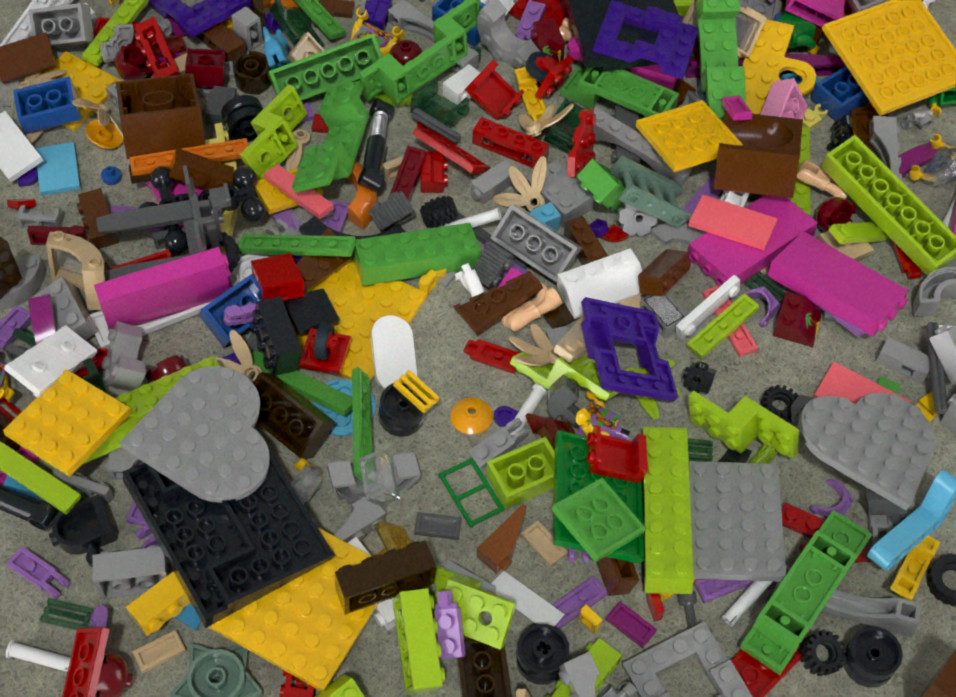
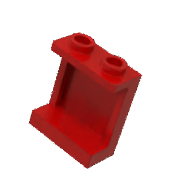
M493 59L465 90L495 120H498L501 116L506 118L512 111L510 107L512 105L515 107L522 100L520 96L524 91L521 89L519 92H516L494 70L498 64Z
M291 253L251 260L252 275L257 279L261 288L262 300L280 296L283 301L305 297L304 279Z
M598 425L594 427L592 432L588 433L586 444L589 445V451L586 460L589 463V473L635 483L642 481L648 472L646 435L637 434L634 441L601 434V426Z

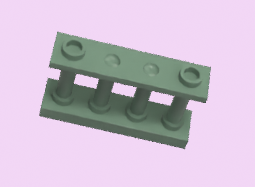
M621 156L610 168L611 174L624 180L626 186L624 192L618 197L620 201L679 229L692 216L690 212L678 206L676 197L683 191L681 184L624 156Z

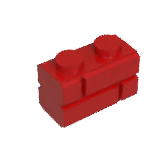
M426 152L427 154L421 167L420 191L421 193H444V186H448V175H444V171H448V160H444V155L440 152Z

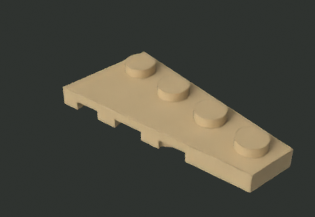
M583 317L564 335L553 350L569 363L588 355L581 328V323L584 320Z

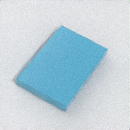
M74 142L35 148L44 160L37 165L41 196L81 189Z

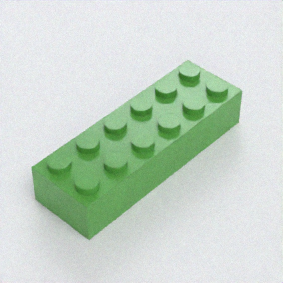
M372 33L268 71L267 74L276 96L289 84L294 86L300 100L303 101L326 92L332 86H340L351 81L360 80L359 73L383 56L376 37Z
M464 223L356 239L353 255L361 284L364 286L422 277L431 269L434 271L446 269V273L463 270L461 266L467 263L473 269L481 257V249L471 224Z

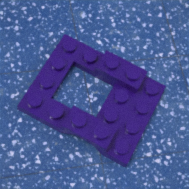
M150 0L147 3L163 17L172 16L180 29L191 38L231 17L245 6L247 8L252 6L251 0H204L194 4L191 8L180 0Z
M611 0L593 51L629 63L644 58L656 62L664 74L683 80L698 33V27L682 23L683 16L661 10L657 7L648 6L647 10L644 11L637 7ZM623 22L658 33L655 44L636 39L633 45L617 40Z
M585 297L581 301L585 317L581 323L588 357L595 359L602 389L674 402L678 398L670 365L668 361L659 358L656 348L659 326L655 312ZM613 341L636 345L641 366L644 369H648L650 375L620 370Z

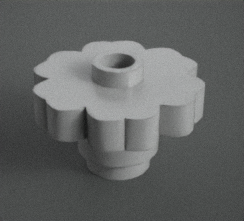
M624 203V207L618 210L617 220L622 223L621 229L630 236L637 234L642 237L651 232V226L657 224L656 217Z

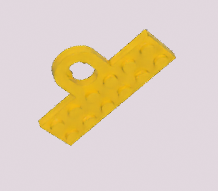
M766 19L750 56L744 59L742 66H744L746 105L753 114H761L773 82L780 81L779 75L783 71H793L802 78V82L797 85L803 96L810 93L815 86L816 72L810 64L785 57L794 25Z

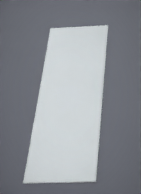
M505 571L491 583L496 586V595L517 602L515 609L536 624L555 626L565 615Z

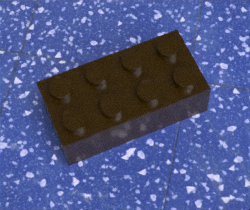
M260 372L253 383L260 398V413L257 424L299 458H313L335 424V421L275 374Z
M416 541L408 544L406 548L389 550L383 556L377 558L368 557L362 560L360 564L342 566L335 572V588L344 614L346 615L395 598L399 592L418 590L434 584L436 564L427 542L419 543Z
M472 638L464 639L465 656L456 658L461 697H512L505 646L502 649H497Z

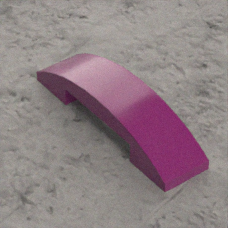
M925 143L898 156L901 157L899 173L904 178L911 171L913 165L921 167L928 164L938 151L945 149H933L930 143Z
M50 294L28 299L36 345L57 331Z

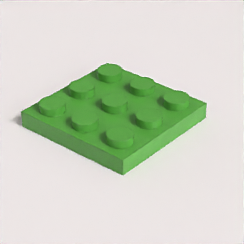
M603 478L555 503L551 508L553 513L595 562L639 537L646 530L645 526Z

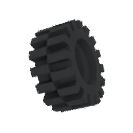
M450 196L436 197L435 200L431 199L430 202H425V205H422L420 208L424 224L430 228L434 226L437 228L439 225L444 226L445 223L449 224L450 220H454L458 216L454 200Z
M776 385L775 389L773 386L769 387V390L764 392L760 405L789 423L790 421L792 423L791 405L798 397L797 392L792 394L793 389L790 388L788 391L785 385H783L782 389L780 385ZM781 400L787 404L788 409H776L772 402Z
M825 630L819 631L806 637L805 641L801 643L800 646L803 649L799 650V654H803L804 657L800 658L801 662L806 661L807 664L804 668L806 670L811 668V674L817 673V676H827L843 668L845 664L842 662L847 659L843 654L847 653V651L841 648L844 642L837 641L840 638L838 635L832 636L833 632L830 631L826 633ZM818 645H824L828 649L830 654L828 662H822L817 657L816 648Z

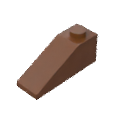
M524 504L477 547V558L495 574L501 569L503 571L507 570L512 564V557L526 516L527 506Z

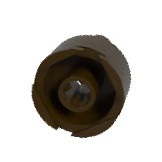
M249 51V54L243 55L242 53L234 59L233 72L235 84L239 90L249 94L260 95L270 87L271 82L267 73L271 71L265 54Z

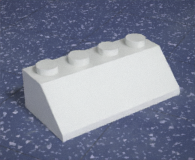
M630 248L558 274L556 289L573 318L577 319L584 316L581 301L585 297L617 304L642 295L640 294L638 275L642 272L641 265Z

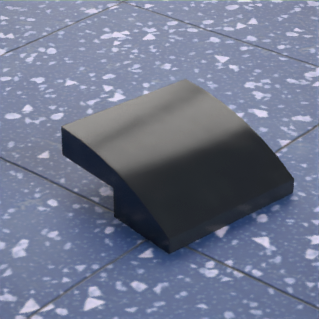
M324 288L305 292V297L289 299L283 302L298 335L308 334L310 328L318 329L321 322H328L333 325H338L340 318Z

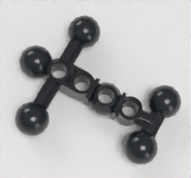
M166 166L155 168L150 175L152 186L159 190L161 201L159 205L189 200L188 193L172 195L171 188L175 183V179L169 177L170 168ZM248 166L239 167L233 173V183L236 188L228 185L232 205L221 208L222 212L224 210H236L239 202L243 201L240 207L242 217L248 222H258L265 216L266 207L255 196L254 187L257 184V174L254 169ZM209 190L202 191L197 195L198 201L209 200ZM147 201L142 203L137 209L157 206L158 204ZM179 224L167 225L168 233L164 237L165 249H169L173 255L185 253L188 249L186 233L180 230Z

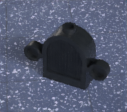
M99 494L85 500L81 495L82 498L67 515L60 511L53 520L52 533H49L53 547L59 545L63 551L74 555L87 553L86 561L92 568L93 555L103 552L99 547L117 541Z

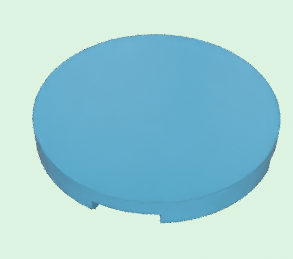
M334 379L325 383L352 397V380ZM371 392L372 421L375 414V399L373 393ZM312 401L315 407L335 421L329 434L335 436L353 435V410L347 415L342 416Z

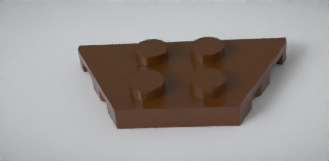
M871 103L864 107L851 109L849 114L851 137L856 135L871 151L879 154L869 142V124L873 116H879Z

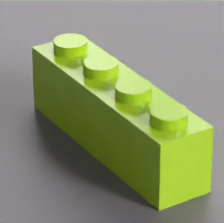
M601 638L595 643H589L583 654L590 652L600 675L596 676L595 693L620 664L622 654ZM560 679L554 688L556 689L552 696L547 695L546 697H569L571 692L568 685H564Z

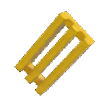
M407 370L405 375L402 374L399 380L396 379L393 382V386L423 414L439 401L440 397L410 370ZM404 383L406 386H408V387L412 390V392H413L417 397H420L427 405H424L417 397H415V396H414L406 387H404L402 384Z

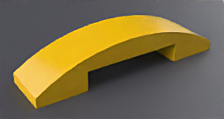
M526 67L514 69L518 90L522 89L524 91L520 97L526 112L534 122L539 121L546 107L543 100H539L535 96L538 91L537 80L530 76Z
M927 536L912 549L904 559L890 590L912 601L941 542L931 536Z

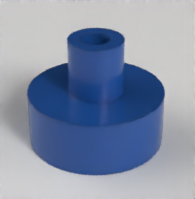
M107 166L101 172L102 180L107 185L118 184L122 179L121 172L117 167Z

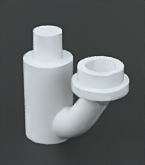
M469 263L461 266L463 271L454 274L456 277L455 281L459 280L472 297L485 292L475 269L472 270Z

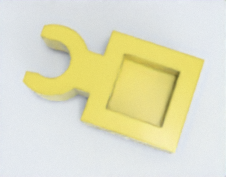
M817 104L813 111L809 108L806 109L802 126L809 127L810 130L821 123L822 118L827 116L828 110L819 111L821 104Z

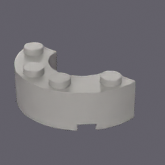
M490 0L477 15V28L482 44L488 48L496 60H501L515 68L526 67L528 57L534 52H540V50L531 39L521 40L509 30L505 22L507 9L499 0Z
M40 254L19 258L18 268L22 279L0 299V310L9 309L26 302L29 298L33 297L32 295L38 288L40 289L45 277V267Z
M956 267L940 268L927 276L913 301L914 317L934 315L941 302L940 299L947 297L956 298Z
M117 321L115 327L110 329L108 334L110 344L107 357H104L101 369H104L102 381H105L107 386L132 391L141 385L146 375L145 362L137 360L143 339L142 327Z
M398 453L393 455L384 465L373 468V482L367 485L354 475L350 461L337 460L327 463L334 495L337 499H345V502L349 504L355 503L369 493L372 494L377 502L397 497V492L403 488L409 490L421 476L415 453Z

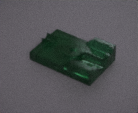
M280 0L274 1L269 11L294 45L298 43L304 33L309 32L323 48L324 43L311 27V18L300 6L286 10Z

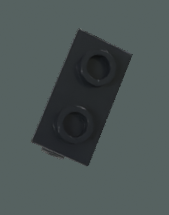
M844 115L841 119H837L831 128L835 146L851 138V126L847 123V117Z

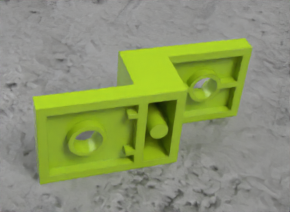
M288 84L251 121L258 137L240 156L246 166L254 169L257 174V181L264 179L265 172L277 164L280 165L298 146L291 131L308 113L292 85Z
M521 352L513 356L510 364L516 367L518 372L526 374L532 378L533 382L544 386L548 390L564 374L578 387L588 388L594 392L596 397L605 401L620 393L602 389L596 362L588 356L571 363L559 357L554 365L549 363L544 366H529L514 359L516 356H531Z
M695 391L688 396L691 423L696 427L706 430L711 437L718 438L724 442L729 449L742 453L756 437H759L763 443L770 444L784 456L787 455L794 459L798 454L799 429L747 396H744L729 413Z
M436 565L434 584L437 590L435 595H433L434 609H431L432 615L435 616L438 591L452 590L453 602H457L458 607H461L463 635L497 649H502L517 602L480 589L481 581ZM483 611L491 614L492 621L490 624L482 621L481 614Z

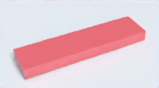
M279 164L264 173L266 181L318 219H321L334 209V204L313 189L295 193L292 188L295 176Z
M720 286L704 290L702 293L704 298L707 299ZM730 299L714 312L715 317L719 316L732 304ZM744 323L727 337L738 357L758 351V346Z

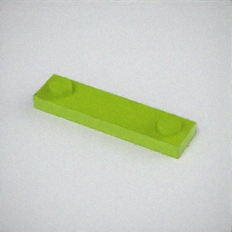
M875 222L833 224L829 228L830 233L839 244L879 242L890 239Z
M744 293L687 342V348L702 360L759 310V304Z

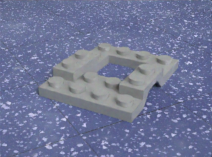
M705 621L622 663V667L631 683L637 689L639 697H671L668 692H665L656 675L696 655L719 694L716 697H753L732 661L727 660Z

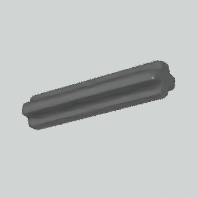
M418 108L413 110L411 114L413 119L454 144L459 142L461 138L459 133Z

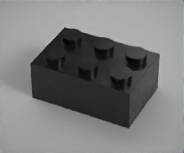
M282 297L256 301L255 310L252 312L253 320L250 322V328L252 333L257 336L259 352L262 351L264 355L263 363L265 369H269V372L276 376L296 371L302 349Z

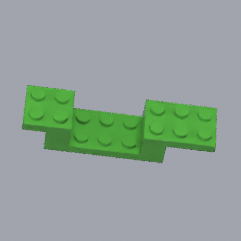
M464 0L457 7L452 8L448 13L437 18L433 22L435 45L424 50L419 56L408 61L404 66L388 53L369 67L364 68L359 73L360 80L364 86L362 90L363 97L369 101L383 91L395 104H398L467 56L466 33L477 26V15L481 10L480 0Z
M698 0L696 9L702 94H707V105L723 122L726 109L721 104L722 97L741 96L746 103L744 66H738L736 17L741 11L740 0Z
M577 67L560 89L561 96L586 107L593 108L598 100L603 97L645 115L644 118L675 109L679 93L623 69L604 72L602 67L588 68L587 70Z
M361 80L351 81L340 86H332L327 89L319 113L329 128V132L324 144L310 146L305 149L292 184L295 193L330 185L332 180L350 176L370 116L360 99L364 87Z
M832 510L758 615L752 629L739 648L780 675L873 534L835 510Z

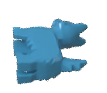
M263 27L265 38L263 49L269 67L273 70L290 64L291 62L287 58L289 55L287 50L289 44L282 31L277 29L276 35L272 37L268 29Z

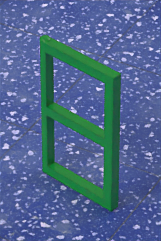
M473 458L438 474L470 528L505 511V508ZM471 464L483 484L456 496L445 476ZM486 488L498 508L471 521L460 500Z

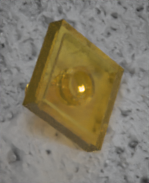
M379 521L374 525L384 545V548L376 553L374 558L383 556L385 552L392 549L400 550L406 548L408 544L412 543L404 526Z

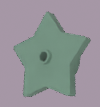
M190 644L188 674L171 692L170 697H263V692L247 672L248 650L244 647L235 645L224 650H212L196 644Z

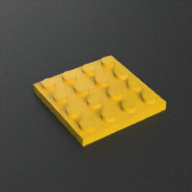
M67 51L55 60L57 68L41 73L67 70L65 74L51 79L70 76L78 99H86L97 104H104L109 100L105 87H110L114 83L122 81ZM80 107L82 119L62 125L76 131L95 112L92 108Z
M703 100L636 120V128L673 172L717 159L719 143L743 146Z
M65 369L58 380L49 389L45 390L41 397H37L3 432L5 436L70 477L128 418L132 411L130 407Z

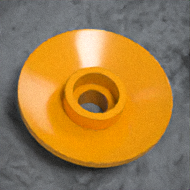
M92 120L86 125V136L99 147L114 149L123 142L118 129L110 122L105 127L101 126L98 120Z
M465 398L453 406L450 419L453 426L459 432L467 435H476L490 427L493 420V412L485 401L478 398ZM474 411L475 414H469L468 412Z

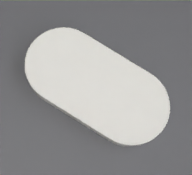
M388 315L381 317L375 322L371 330V346L375 381L379 387L385 390L396 379L399 380L402 374L405 375L407 370H410L417 376L413 332L409 324L397 316Z

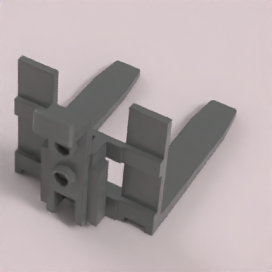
M187 165L183 166L189 200L97 217L96 222L99 233H119L183 223L189 248L188 255L131 264L105 271L106 281L206 251L209 245H211L212 249L220 247L219 242L223 241L220 223H224L221 208L232 205L228 184L223 183L224 187L209 189V200L198 201L193 177H189Z

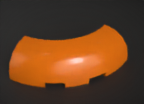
M355 160L350 176L345 177L353 184L357 191L354 200L348 206V217L350 222L364 230L372 221L368 211L371 210L374 204L378 203L377 192L357 183L363 166Z

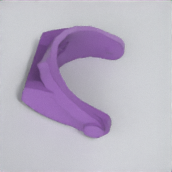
M763 286L745 293L750 298L759 297L768 302V313L759 323L761 327L768 325V321L778 312L781 306L775 297Z
M828 479L826 484L837 491L841 498V503L831 508L811 505L809 508L810 512L828 518L832 510H835L844 516L853 502V498L840 482Z

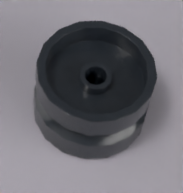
M241 95L232 98L223 106L221 116L231 140L247 138V141L251 142L258 137L251 124V121L263 110L258 98L252 95Z
M393 383L388 385L380 398L378 417L381 426L391 435L398 437L410 436L418 432L423 426L426 412L423 414L393 386ZM404 383L402 384V385H403L404 387H406L415 397H417V396L412 392V390H411L408 386H406ZM417 397L424 405H427L420 397Z
M549 624L534 625L521 634L517 644L516 665L520 674L527 681L537 685H548L560 678L559 672L561 670L559 667L563 663L568 662L570 654L569 642L565 634L557 627Z
M877 626L865 627L858 630L845 648L847 653L843 654V656H846L847 659L843 664H845L844 669L848 676L857 684L867 688L880 687L890 680L901 665L903 658L902 647L897 638L888 630Z

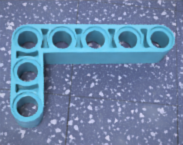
M945 469L942 470L933 481L921 506L881 538L871 548L867 557L882 569L888 571L936 530L945 520L956 500V477Z

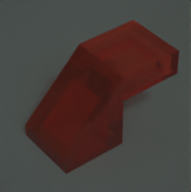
M528 413L525 415L533 434H540L539 430L546 426L554 443L555 434L558 430L569 432L565 421L538 414Z

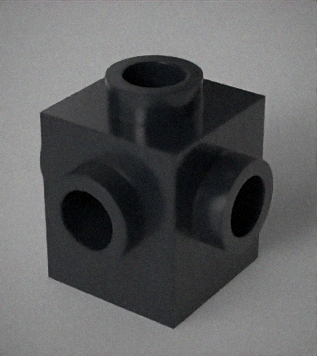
M692 362L690 368H685L682 379L686 380L684 386H687L691 392L700 393L701 391L708 394L717 370L708 368L709 365L704 362Z

